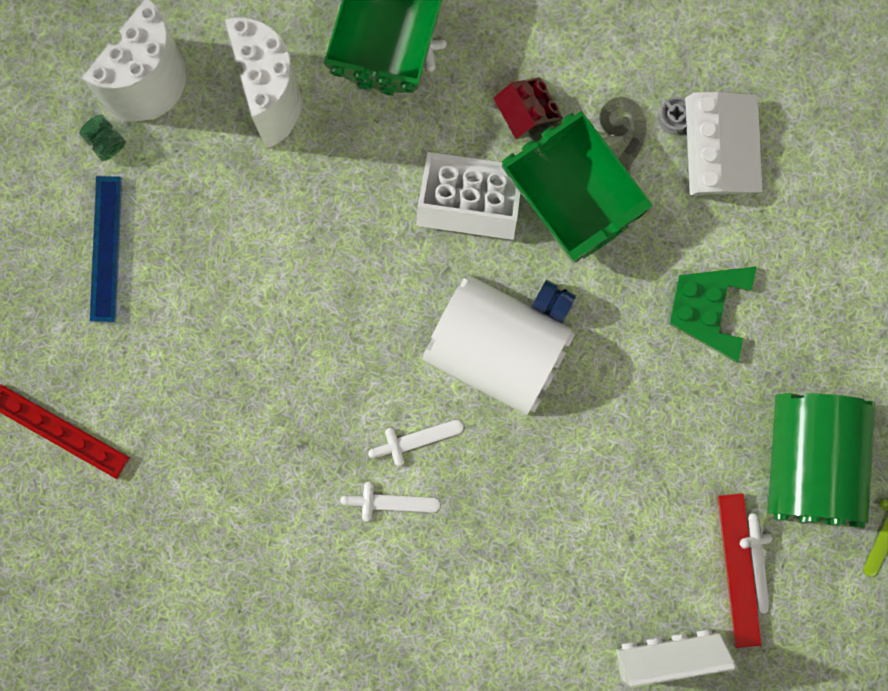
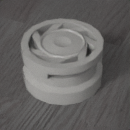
M671 97L662 104L657 116L658 124L662 130L669 134H680L687 129L684 98Z

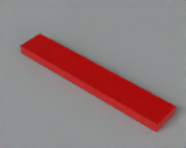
M0 384L1 414L111 477L119 478L130 457Z
M744 493L720 495L717 498L735 648L762 646L750 548L745 549L740 546V541L743 538L749 537Z

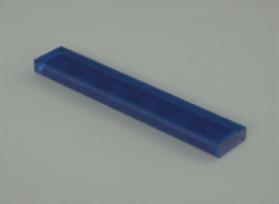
M96 176L90 322L116 323L122 196L121 176Z

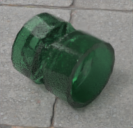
M103 114L87 121L80 129L79 135L89 146H93L92 150L101 161H107L124 148L126 141L118 131L112 130L113 125Z

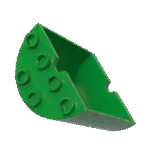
M342 0L324 60L325 66L330 69L329 73L333 76L343 77L358 83V88L367 91L375 88L389 96H394V93H414L419 87L443 0Z
M582 111L576 115L573 113L567 115L562 119L560 126L557 128L551 126L541 134L543 138L540 141H529L521 148L523 151L516 156L514 153L508 155L502 160L501 166L573 264L582 258L585 259L616 238L629 228L628 225L640 219L653 206Z
M793 393L775 395L767 514H774L775 520L789 521L790 516L799 517V522L821 523V519H825L824 524L840 526L850 522L849 527L865 528V523H869L876 406L874 401H864L865 399L858 397L819 393H804V396Z

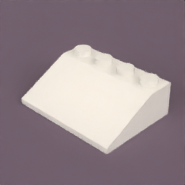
M701 92L692 93L687 96L685 104L690 195L762 193L758 95Z
M427 152L418 202L416 226L514 240L520 192L502 169V162Z
M712 629L696 631L697 636L687 637V633L671 635L672 640L663 642L662 637L646 640L647 644L637 646V642L621 644V649H616L621 680L630 687L735 669V664L719 633H712Z

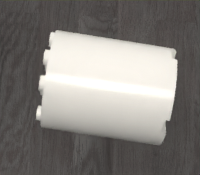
M144 0L119 31L122 35L121 42L117 45L108 44L82 77L109 114L129 122L153 120L168 112L181 97L186 83L185 63L179 48L156 6L150 0Z
M248 18L225 19L236 61L242 63L244 73L240 76L252 118L265 148L272 147L291 133L301 112V94L287 48L274 30L259 21Z
M466 274L432 334V340L424 352L422 361L528 415L529 411H536L541 401L537 396L541 389L547 390L554 377L551 370L553 367L558 368L566 354L562 349L564 345L569 347L575 333L571 332L573 328Z

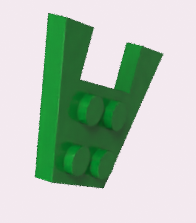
M756 267L679 275L669 324L738 363L743 338L721 334L719 329L727 287L752 291Z

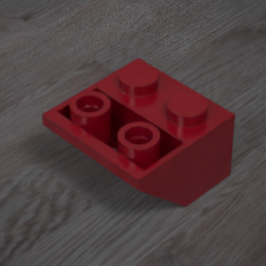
M541 77L511 82L493 97L516 140L529 137L563 119L558 105L553 101L548 92L547 85L542 81Z

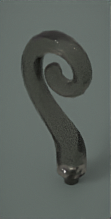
M620 96L610 99L603 105L599 114V121L605 133L618 137L629 131L630 120L628 117H623L620 125H613L610 122L611 113L615 110H624L632 117L634 122L632 139L618 158L631 175V166L646 138L647 122L643 110L635 101Z

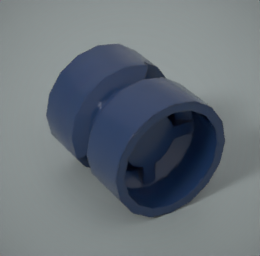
M546 279L532 308L543 314L549 312L551 318L563 323L577 295L567 289L560 291L559 285Z

